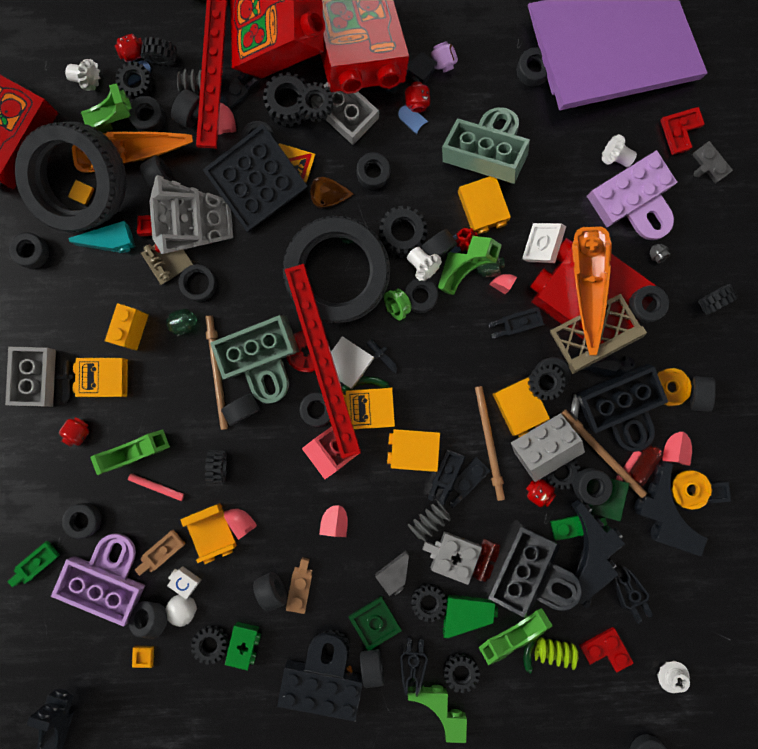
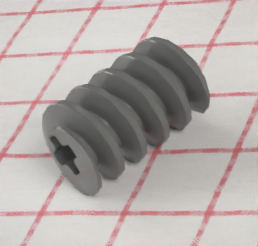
M184 69L183 74L179 71L177 75L179 93L188 89L199 94L202 70H199L198 75L195 74L194 69H192L190 75H188L187 69Z
M438 500V507L431 504L432 512L428 509L425 510L426 517L420 514L421 521L413 520L415 526L408 524V527L419 540L422 539L426 542V534L432 537V529L438 532L439 527L437 524L444 527L443 519L451 521L450 515L439 504Z

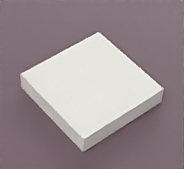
M533 223L522 259L527 262L555 263L566 226L559 223Z
M343 336L331 351L339 380L350 389L354 388L374 360L373 356Z

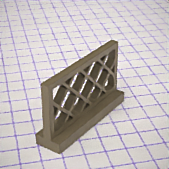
M621 294L607 301L606 307L608 306L605 312L606 315L600 342L601 340L605 342L599 344L597 355H589L588 348L585 346L584 332L574 329L576 322L581 320L580 315L550 330L551 335L568 362L572 374L643 338L647 333L644 327L639 325ZM619 301L622 306L621 314L610 311L612 303ZM608 314L620 317L617 327L606 324ZM622 318L630 320L634 327L629 330L620 328ZM605 327L616 330L614 338L602 337ZM561 330L570 331L569 340H561L557 332ZM573 333L584 335L582 345L571 342ZM569 346L580 348L579 356L571 359L568 354Z

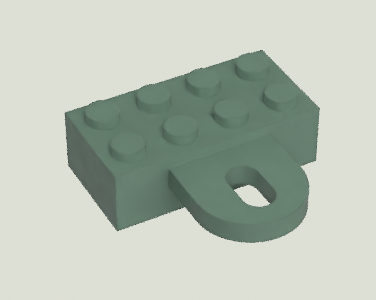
M494 108L483 115L479 124L457 118L442 147L443 162L515 184L528 156L530 139L516 136L519 128V119L513 111L507 108ZM505 119L506 123L502 129L497 130L493 128L497 120Z
M276 316L210 343L223 379H230L245 373L252 394L256 399L264 403L277 402L286 395L289 388V379L282 359L300 352L287 316ZM267 374L272 377L276 388L273 395L268 393L264 383V377Z

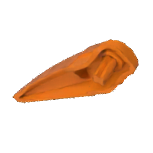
M107 132L104 134L117 148L124 165L149 159L155 155L159 156L193 143L192 135L180 133ZM73 145L72 153L76 169L82 173L95 172L86 154Z
M582 227L578 229L572 244L578 304L589 355H597L610 279L611 266L609 261H611L612 243L609 232L603 227Z

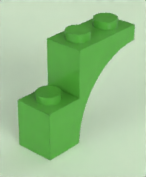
M117 83L109 85L110 93L104 101L81 112L85 125L88 124L104 133L113 130L111 123L131 116L129 109H132L130 100L126 96L124 89L120 90Z
M473 236L467 254L449 252L439 280L438 289L447 294L454 295L458 285L470 271L483 264L497 262L502 245L492 238Z
M162 429L116 448L95 454L90 458L96 474L100 475L157 454L170 446Z
M541 608L508 630L488 639L479 649L488 665H491L506 658L514 650L533 642L551 628L552 624Z
M416 684L409 687L408 701L424 704L437 714L445 729L446 742L466 743V714L458 709L447 712L448 693L446 688H443L441 685L423 686L419 696L416 697Z

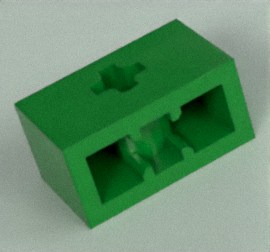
M236 622L225 665L248 670L250 664L254 665L257 654L254 652L255 645H259L261 634L258 633V626ZM242 643H246V645H245V646L247 647L246 650H245V649H242V648H243Z

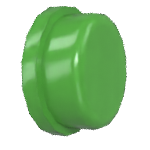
M395 289L384 294L387 311L395 319L402 320L410 313L411 302L404 291Z

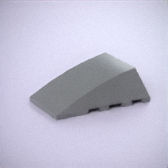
M159 175L155 177L150 197L152 239L161 254L233 238L231 209L222 197L200 192L196 188L180 185L181 183L176 181H168Z

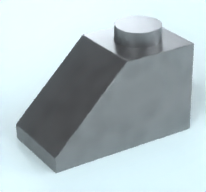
M404 551L375 574L376 579L389 596L393 593L397 595L404 589L403 585H405L409 559L407 551Z

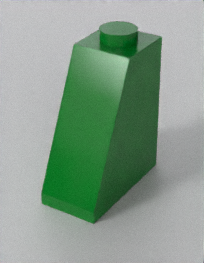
M447 594L443 636L444 638H450L493 624L494 618H497L498 606H495V602L490 599Z

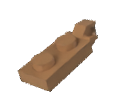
M174 529L171 530L142 555L143 557L140 560L143 563L135 571L139 576L148 569L150 572L155 571L186 543Z
M302 558L300 567H295L293 571L286 611L305 614L312 580V570L308 569L309 559Z

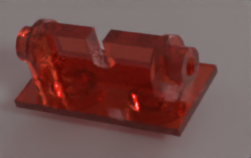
M649 445L642 451L641 456L629 472V475L637 483L644 486L664 454L657 447L654 448Z
M484 539L472 576L479 581L487 582L494 568L493 565L489 564V561L496 562L500 552V545Z

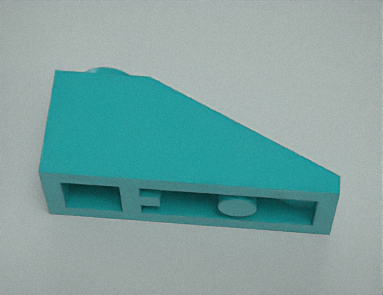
M124 221L69 238V242L76 246L119 253L128 252L131 250L130 248L136 247L130 227Z

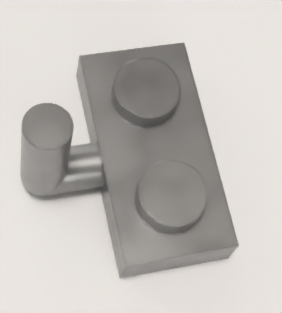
M710 141L692 154L701 165L694 171L695 177H700L706 172L713 182L717 183L733 171Z

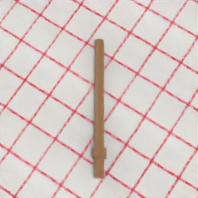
M206 316V340H209L220 428L223 430L228 429V422L221 412V409L225 407L222 378L210 345L211 342L216 341L218 335L214 327L213 316Z
M475 387L493 478H491L492 485L495 486L497 500H505L502 486L504 481L503 476H500L483 387Z
M566 409L561 413L574 431L626 483H630L629 486L641 498L647 494L620 464L583 428V424L578 419L576 420Z

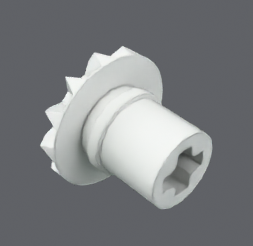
M85 59L79 65L69 64L66 67L65 74L67 79L78 82L85 91L95 90L96 86H99L98 79H101L99 77L100 70L97 69L98 64L93 62V60Z
M618 134L612 137L611 141H608L607 146H605V150L602 152V161L606 164L618 162L625 167H629L634 162L637 153L626 147L625 138Z
M415 247L407 256V260L416 267L415 276L419 281L431 278L442 263L439 255H427L420 247Z
M673 660L672 662H666L660 667L659 674H657L658 683L664 690L670 693H682L688 690L690 687V676L687 668L682 663Z

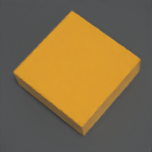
M75 180L68 197L87 206L95 189Z
M134 646L132 667L152 668L154 646Z

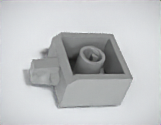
M444 531L440 542L436 541L435 544L426 541L422 549L431 553L430 558H433L430 567L431 571L468 585L482 547L477 543ZM458 553L460 559H456V561H454L452 555L456 556Z

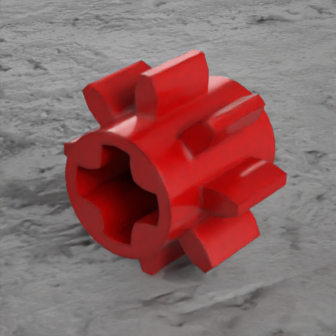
M473 228L461 229L456 233L458 238L455 240L457 242L456 246L460 247L462 252L464 250L468 251L472 237L478 236V234L474 233Z

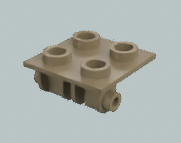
M149 244L144 247L145 251L141 253L161 285L183 272L188 266L193 265L184 249L161 254L157 253L155 245L151 247Z

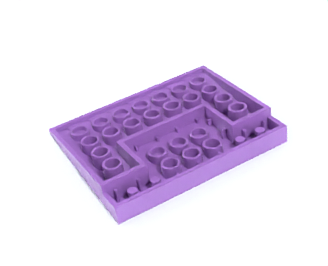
M543 0L528 4L537 42L541 49L543 64L546 67L551 93L556 97L559 110L700 80L707 74L679 0Z

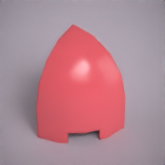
M220 103L218 135L236 132V123L232 111L228 106Z
M502 274L496 277L489 285L506 294L511 289L517 276Z
M678 432L668 439L662 461L669 463L677 462L680 465L690 466L692 444L686 433Z
M337 505L326 510L321 521L320 535L346 537L348 518L343 507Z
M230 509L224 512V517L238 540L257 526L251 516L243 510Z

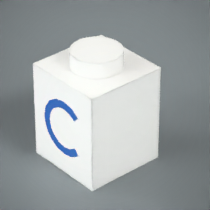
M181 567L179 570L175 569L168 578L171 581L167 586L187 599L201 579L185 567Z

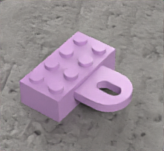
M656 150L592 190L587 195V198L606 227L627 216L641 237L648 240H657L667 235L673 227V213L661 194L674 186L677 181ZM651 212L656 216L661 224L660 230H655L647 219V213Z
M111 534L98 542L90 562L76 556L66 559L51 597L124 627L129 623L132 611L138 604L145 587L144 584L127 578L136 554L133 542L123 534ZM114 543H119L122 546L117 562H112L109 559Z

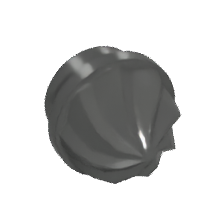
M662 244L652 246L650 250L652 261H656L658 264L665 261L670 256L669 248Z

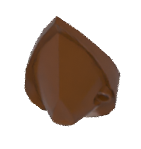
M326 177L314 179L310 191L313 204L322 209L340 204L354 195L344 186Z

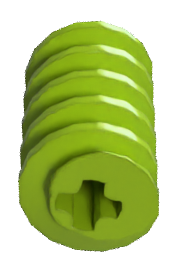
M540 637L536 643L535 661L540 657L541 663L544 664L547 658L549 665H552L553 661L556 660V666L559 667L561 662H563L564 668H567L569 663H571L572 670H575L578 661V649L573 643L568 646L567 642H562L561 644L560 641L556 640L553 643L551 639L545 641L543 637Z

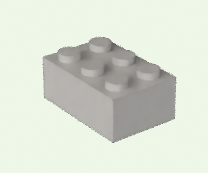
M342 91L331 92L334 107L333 110L331 109L330 116L327 114L325 120L354 145L379 119V110L359 92L352 94ZM315 95L311 98L312 108L317 109L322 106L323 99L320 96Z
M8 347L5 405L53 407L55 349Z
M561 413L511 442L515 455L534 482L585 453L581 438Z

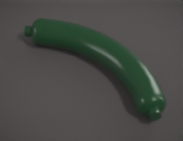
M369 376L361 377L354 386L373 384L381 388L389 387L388 382ZM346 385L342 387L343 393L351 390Z
M538 638L525 645L523 655L524 666L529 674L533 670L531 662L532 649Z

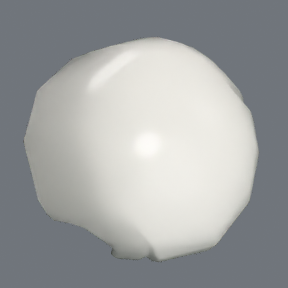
M181 595L171 598L165 608L167 620L172 625L179 627L189 624L197 610L194 599L190 596L185 599Z

